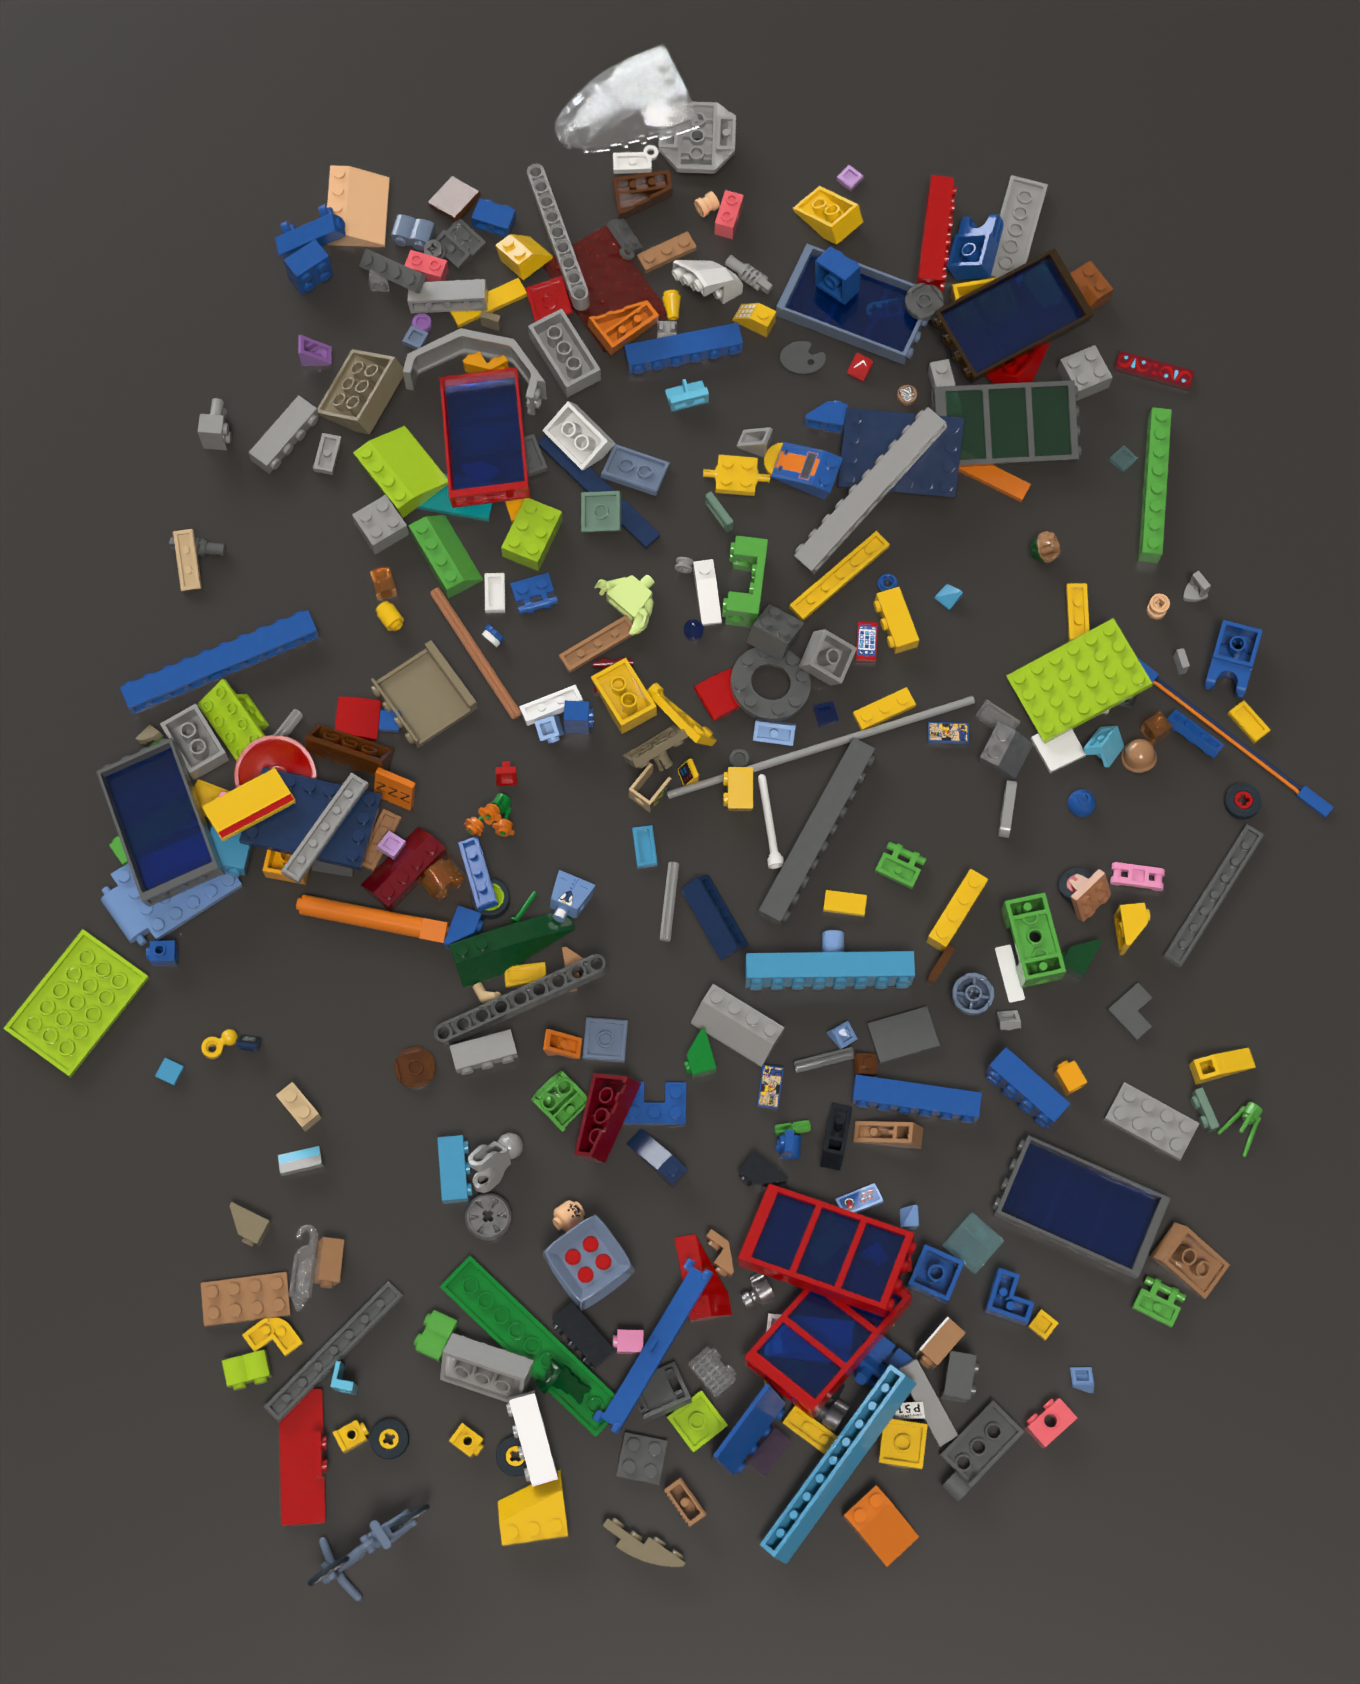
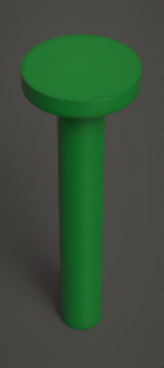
M535 891L532 892L517 915L510 917L513 923L520 922L519 919L537 896Z

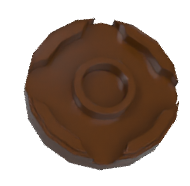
M409 1047L403 1050L394 1063V1072L398 1081L405 1087L420 1089L427 1086L433 1080L436 1073V1062L433 1055L424 1048Z

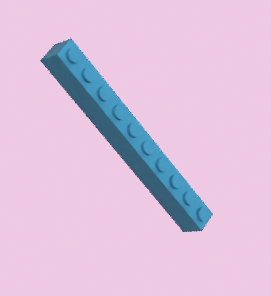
M889 1365L763 1539L760 1546L774 1558L785 1564L788 1563L917 1383L893 1365Z

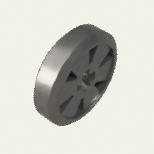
M480 1194L469 1202L465 1210V1223L469 1232L477 1239L483 1241H493L501 1238L509 1230L512 1222V1212L509 1204L497 1194ZM485 1212L488 1214L492 1212L493 1221H483L485 1219L483 1214Z

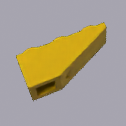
M1249 1048L1213 1054L1193 1060L1189 1065L1196 1085L1256 1068Z

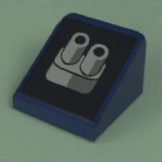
M243 1034L236 1041V1046L239 1050L258 1053L262 1038Z

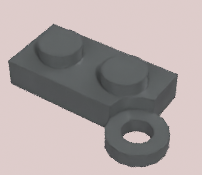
M624 218L608 222L606 226L621 247L619 251L620 256L625 260H632L634 254L640 253L643 249L638 238L634 235Z

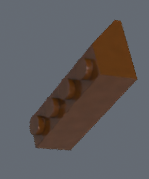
M321 724L316 725L305 736L307 750L317 758H327L335 764H345L351 766L353 770L369 772L374 777L378 767L387 771L390 769L395 750L393 748Z

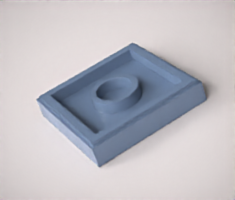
M586 1017L583 1060L625 1063L628 1020Z

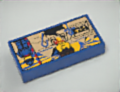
M928 722V743L968 744L969 723Z
M763 1065L757 1107L778 1110L784 1067Z

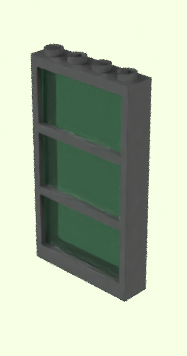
M1075 380L942 386L931 389L933 412L938 416L965 418L960 467L1075 462L1081 456V445L1078 444L1080 426L1077 425L1079 406L1076 405L1078 387L1077 385L1075 386Z

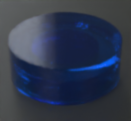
M689 620L684 625V635L687 639L696 641L703 636L704 627L700 621Z

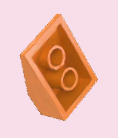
M877 1485L842 1516L886 1567L919 1538L917 1533Z

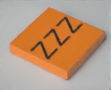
M378 767L375 772L374 792L382 794L383 800L411 811L414 806L416 783Z

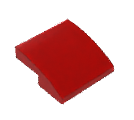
M731 668L694 686V690L713 721L729 716L732 711L740 709L730 689Z
M338 697L334 729L366 740H377L381 701L358 697Z

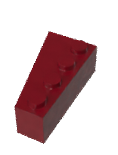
M593 1073L574 1152L575 1156L588 1162L605 1164L641 1083L628 1076Z

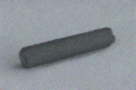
M852 1047L796 1060L794 1061V1069L796 1073L852 1060L854 1059L855 1052Z

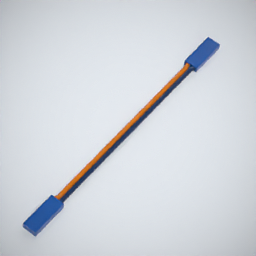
M1138 658L1152 684L1156 685L1296 792V797L1325 819L1333 809V806L1307 786L1302 787L1163 682L1158 677L1159 674Z

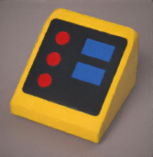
M690 758L678 768V774L683 786L699 781V774L693 760Z

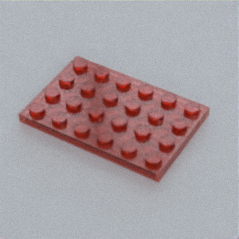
M606 225L572 244L588 289L590 305L586 310H576L568 293L570 304L604 353L607 350L588 327L589 317H596L606 314L608 311L623 309L625 306L648 300L659 314L658 321L667 317L664 304L632 260H625L620 256L619 251L621 247ZM553 255V259L542 266L551 279L562 276L556 257Z

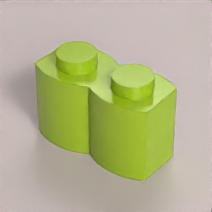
M266 1350L222 1361L227 1387H233L234 1391L246 1388V1384L254 1382L255 1385L268 1382L267 1378L272 1377Z

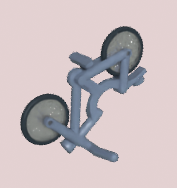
M424 1504L412 1512L406 1509L381 1526L377 1521H372L369 1525L371 1532L360 1538L362 1544L347 1556L336 1561L327 1538L321 1537L319 1544L326 1562L320 1565L322 1570L307 1582L308 1586H313L320 1581L326 1585L331 1580L337 1579L338 1583L355 1601H361L362 1594L348 1581L342 1571L362 1559L366 1551L371 1554L380 1547L385 1550L389 1549L393 1542L418 1524L416 1519L430 1508L429 1504Z

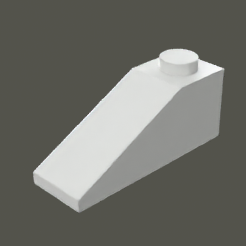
M713 559L693 562V575L702 626L720 624L722 619Z

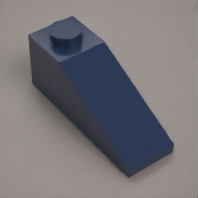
M642 1129L627 1143V1146L671 1188L687 1174V1168Z

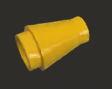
M677 290L665 291L662 300L667 313V319L677 320L679 319L681 295H679Z

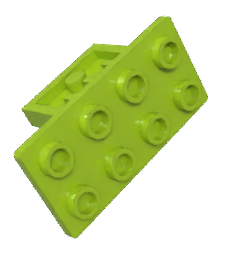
M222 679L198 703V707L236 761L250 743L265 737L262 730L269 726L268 722L249 695L236 694L226 679Z

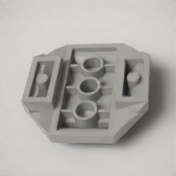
M679 101L668 110L660 113L659 152L676 172L715 174L735 154L736 115L716 102Z

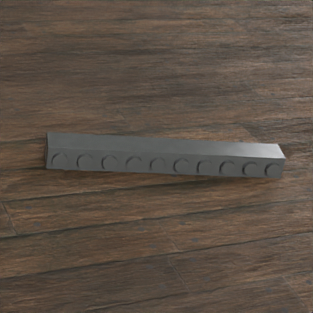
M856 738L852 739L759 908L758 916L779 927L782 922H787L791 915V911H789L791 905H796L801 896L798 892L801 887L805 888L810 880L809 872L811 869L815 870L818 866L820 852L824 853L830 843L827 839L830 834L834 836L839 827L836 824L840 817L844 818L848 807H846L848 801H853L858 792L855 789L858 783H863L867 775L865 773L867 766L872 767L876 759L874 747Z

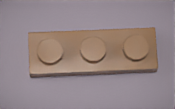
M687 231L637 254V260L646 274L696 251L697 246Z

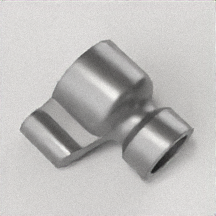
M759 1273L750 1277L752 1291L740 1294L747 1310L755 1307L756 1303L763 1305L776 1299L764 1275Z
M838 1399L830 1407H826L824 1404L814 1417H819L823 1426L835 1432L850 1405Z

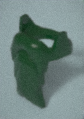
M551 1358L550 1368L545 1374L546 1381L537 1379L534 1383L544 1394L547 1393L551 1386L556 1389L560 1388L566 1394L572 1395L578 1404H581L583 1394L590 1392L591 1387L579 1380V1377L572 1373V1370L567 1365Z

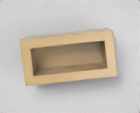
M293 1082L276 1095L305 1132L322 1119Z

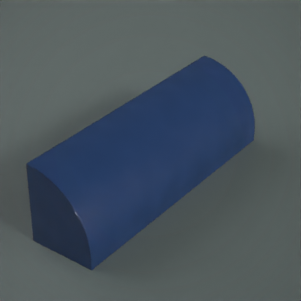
M709 875L697 877L681 889L720 960L740 952L749 945Z

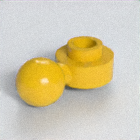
M227 1029L222 1033L220 1039L216 1037L206 1038L201 1046L203 1055L209 1059L218 1058L223 1052L224 1045L232 1046L238 1040L236 1031ZM215 1046L216 1050L210 1052L209 1047Z

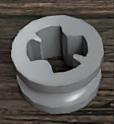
M687 557L676 558L675 570L681 573H691V566L694 561Z

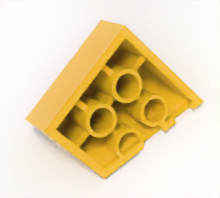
M561 1470L557 1471L558 1479L536 1486L531 1484L498 1501L502 1546L569 1537Z

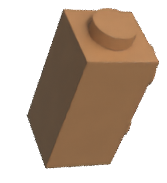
M323 1237L318 1241L314 1283L320 1284L321 1288H333V1286L340 1283L344 1240Z

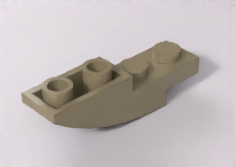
M613 1518L612 1521L607 1519L603 1524L605 1529L620 1539L616 1548L624 1553L657 1566L683 1567L685 1565V1562L682 1561L684 1556L674 1549L672 1552L665 1549L666 1543L656 1536L654 1539L649 1537L645 1544L641 1543L643 1539L641 1536L633 1531L630 1534L623 1530L625 1525L617 1519Z

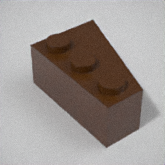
M670 170L613 178L612 187L618 219L624 218L625 220L671 197L673 187Z

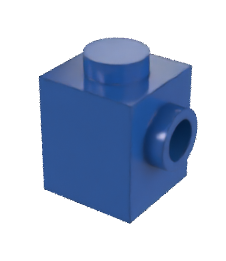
M175 940L150 941V947L146 948V959L149 960L152 966H178V944Z

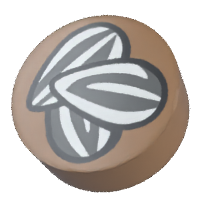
M904 385L899 388L897 400L900 404L909 406L916 401L917 391L914 387Z

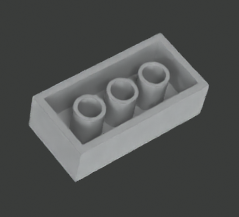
M562 308L528 326L529 338L567 398L601 380L599 366Z

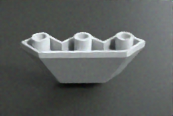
M675 260L673 262L672 275L675 280H679L683 286H690L693 291H700L704 297L713 293L714 297L720 299L722 304L743 292V283L738 276L713 261Z

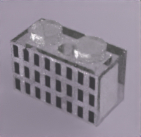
M707 1346L688 1363V1366L717 1399L736 1382L734 1377L736 1372L729 1364L725 1366L720 1361L722 1356L715 1348L711 1350Z

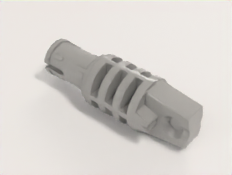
M733 255L728 257L725 266L735 271L739 279L756 291L760 289L766 294L772 291L773 285L767 281V276L750 264H743Z

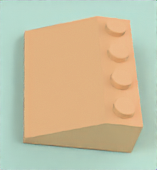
M330 165L327 208L332 207L333 213L343 218L346 236L327 245L385 247L390 177L351 166Z

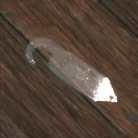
M308 1224L299 1228L296 1234V1239H299L304 1231H308L310 1237L308 1246L299 1248L294 1255L289 1297L292 1298L295 1310L299 1312L307 1299L311 1298L317 1260L318 1233L316 1228Z

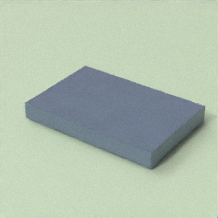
M615 444L603 468L601 478L657 496L669 469L670 462Z

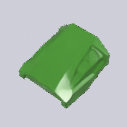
M560 1071L536 1091L531 1101L563 1132L566 1126L585 1109L588 1097L563 1071Z

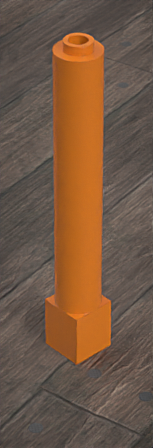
M303 894L302 898H298L296 910H299L300 915L444 943L450 927L448 922Z

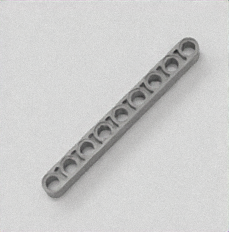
M532 164L527 169L529 185L571 302L576 310H586L590 305L588 289L542 165Z

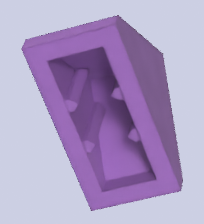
M303 335L298 336V355L301 366H329L332 364L331 346Z

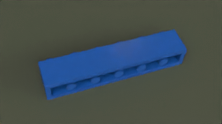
M738 323L624 345V355L629 374H642L649 370L658 371L664 367H678L684 363H698L705 359H718L721 356H734L743 352V340Z
M856 1075L852 1103L856 1104L858 1108L873 1106L877 1107L879 1111L894 1109L898 1110L900 1114L915 1112L919 1113L921 1117L936 1115L940 1116L942 1120L950 1121L952 1118L961 1119L963 1123L971 1124L979 1118L982 1093Z

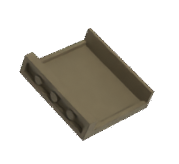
M432 640L425 643L423 651L377 681L374 678L371 679L372 692L377 698L379 696L384 701L382 705L388 712L393 711L396 716L393 720L397 723L399 729L403 728L406 734L404 735L410 744L414 743L417 748L478 709L476 700Z

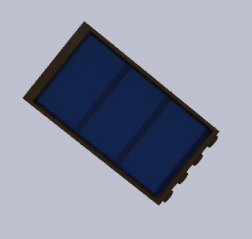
M1054 248L936 310L932 316V323L941 332L944 344L951 349L954 361L961 366L964 378L968 379L972 384L1090 321L1094 313Z

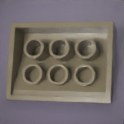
M352 349L317 408L319 416L355 432L370 435L402 380L404 367L395 357Z

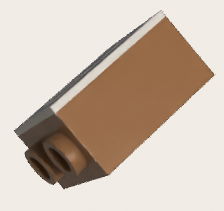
M947 1317L916 1352V1355L920 1358L918 1361L926 1369L931 1368L934 1370L966 1332Z

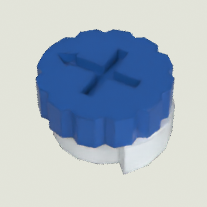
M487 624L482 636L497 648L504 640V637L491 625Z

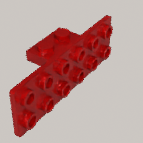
M313 1389L279 1423L281 1524L283 1526L326 1522L325 1472H328V1460L324 1459V1450H327V1436H324L323 1390Z

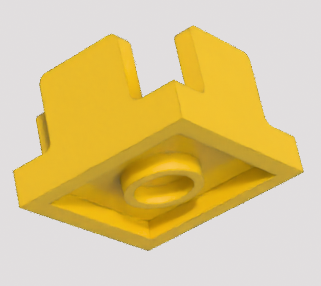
M891 1419L880 1434L878 1463L907 1469H923L928 1424Z

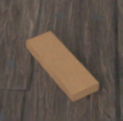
M385 809L382 810L373 828L362 867L373 872L376 870L384 853L377 850V845L388 831L395 834L402 821L401 816Z

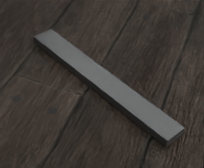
M1246 824L1165 952L1164 959L1178 968L1182 967L1262 840L1263 833Z
M388 1281L282 1387L264 1408L280 1423L335 1368L336 1361H341L404 1296Z

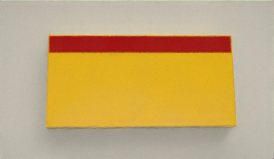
M273 768L202 806V810L223 842L296 802L277 770Z

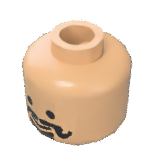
M568 1200L554 1209L553 1224L558 1230L562 1229L568 1232L584 1221L585 1211L577 1201Z

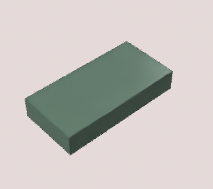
M710 491L705 495V505L725 532L728 533L733 530L734 521Z

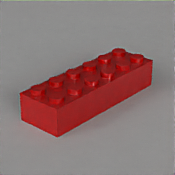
M931 175L917 284H932L943 292L947 274L946 267L949 257L948 250L951 241L950 233L953 224L952 217L957 186L953 185L954 177Z

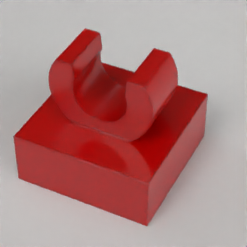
M502 761V767H496L497 786L517 785L516 766L510 767V761Z

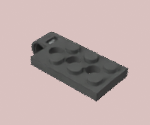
M994 1400L940 1454L955 1471L941 1487L956 1502L978 1482L990 1467L1024 1433ZM989 1426H996L999 1429V1436L997 1438H991L988 1435L987 1430ZM975 1441L983 1443V1453L977 1454L973 1451L972 1445ZM960 1457H966L969 1460V1467L963 1470L958 1467L957 1461Z

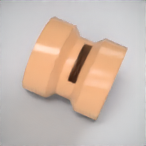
M712 191L705 194L704 198H698L694 201L697 212L703 218L709 215L710 211H716L720 208V203Z
M1164 594L1152 596L1147 606L1149 617L1157 620L1165 616L1170 606L1168 597Z

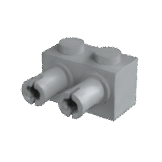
M212 399L210 414H200L197 432L204 449L227 450L228 443L231 444L232 432H229V424L225 421L227 411L223 408L224 402L222 399Z

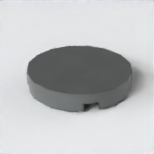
M919 283L908 290L905 297V308L913 318L928 321L932 319L936 310L943 307L944 297L941 290L935 285Z

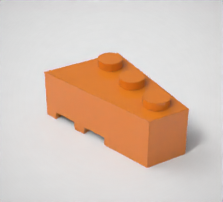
M645 300L625 306L623 309L608 311L606 314L596 317H589L588 327L608 353L613 355L624 345L630 343L657 324L659 314L649 301Z

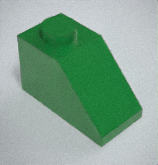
M705 1028L700 1030L686 1055L687 1061L683 1062L686 1074L690 1073L692 1079L716 1073V1064Z

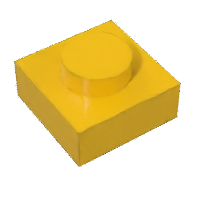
M1041 1309L1028 1328L1045 1341L1058 1325V1322Z

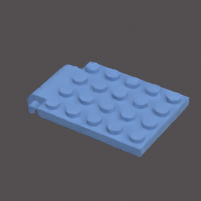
M196 820L195 822L191 823L190 825L175 833L171 837H174L182 832L198 826L199 823ZM202 832L138 860L149 890L204 866L203 859L207 845ZM129 863L110 874L118 886L112 890L109 886L104 887L101 890L104 894L101 902L129 942L134 943L137 941L140 946H143L147 943V940L144 938L146 934L151 932L157 941L240 889L242 883L237 877L230 876L227 872H224V874L149 907L141 901Z

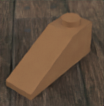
M855 1121L853 1139L855 1143L896 1148H922L923 1127L914 1122Z

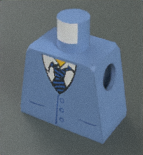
M559 870L550 901V908L556 910L553 918L558 922H564L567 915L577 918L593 897L595 885Z

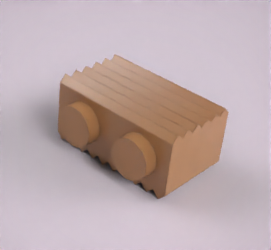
M679 1478L665 1489L664 1494H667V1498H670L669 1501L672 1502V1505H675L674 1509H677L680 1516H683L682 1520H685V1523L688 1524L687 1527H692L707 1515L682 1478Z

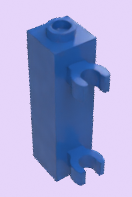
M326 204L318 207L321 217L305 225L295 228V225H289L288 221L281 223V229L284 234L275 237L278 255L286 259L315 239L322 247L346 236L343 218L334 214L332 207L327 208Z

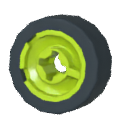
M491 878L499 905L480 911L482 917L488 920L497 919L504 915L510 904L509 891L505 884ZM471 891L470 899L472 908L474 911L479 912L475 903L473 892Z

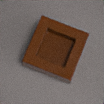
M854 1054L855 1075L875 1076L878 1074L876 1054Z

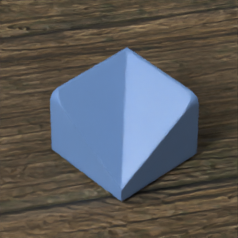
M917 1205L900 1209L901 1229L912 1230L918 1228L919 1214Z

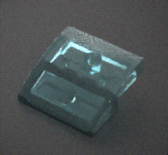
M971 1212L943 1244V1247L956 1258L964 1261V1265L976 1274L1005 1240L976 1214Z

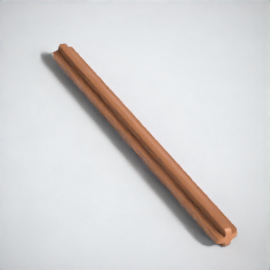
M439 587L433 589L430 592L432 598L510 717L516 719L521 716L520 709Z

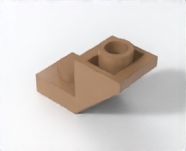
M711 1229L706 1236L707 1244L716 1251L722 1250L714 1262L715 1271L723 1277L728 1275L731 1278L734 1274L729 1241Z

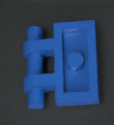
M549 573L510 583L516 604L522 602L525 604L518 607L519 614L534 613V610L548 609L552 605L558 604L556 596L550 598L547 596L554 593ZM539 597L542 598V600L533 603L530 601Z

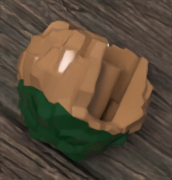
M1043 531L1031 541L1032 558L1043 563H1050L1061 554L1060 544L1055 533Z

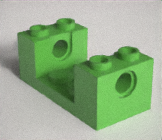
M736 536L735 543L731 542L729 562H733V569L750 571L752 573L749 594L729 591L728 598H724L722 617H726V625L752 628L758 619L768 539Z
M1040 893L1005 901L1001 908L1005 928H1010L1019 959L1016 970L1021 988L1061 980L1066 973L1046 894ZM1032 932L1038 933L1041 938L1040 941H1031L1029 934Z

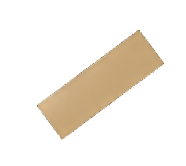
M194 529L173 531L181 591L202 589Z

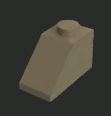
M231 1202L229 1206L237 1233L243 1238L241 1242L250 1247H253L254 1244L260 1247L272 1223Z

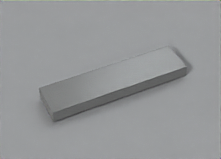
M913 1359L898 1368L899 1371L917 1383L910 1392V1395L914 1402L923 1401L925 1418L923 1419L928 1424V1428L938 1446L941 1447L956 1438L958 1434L918 1360Z

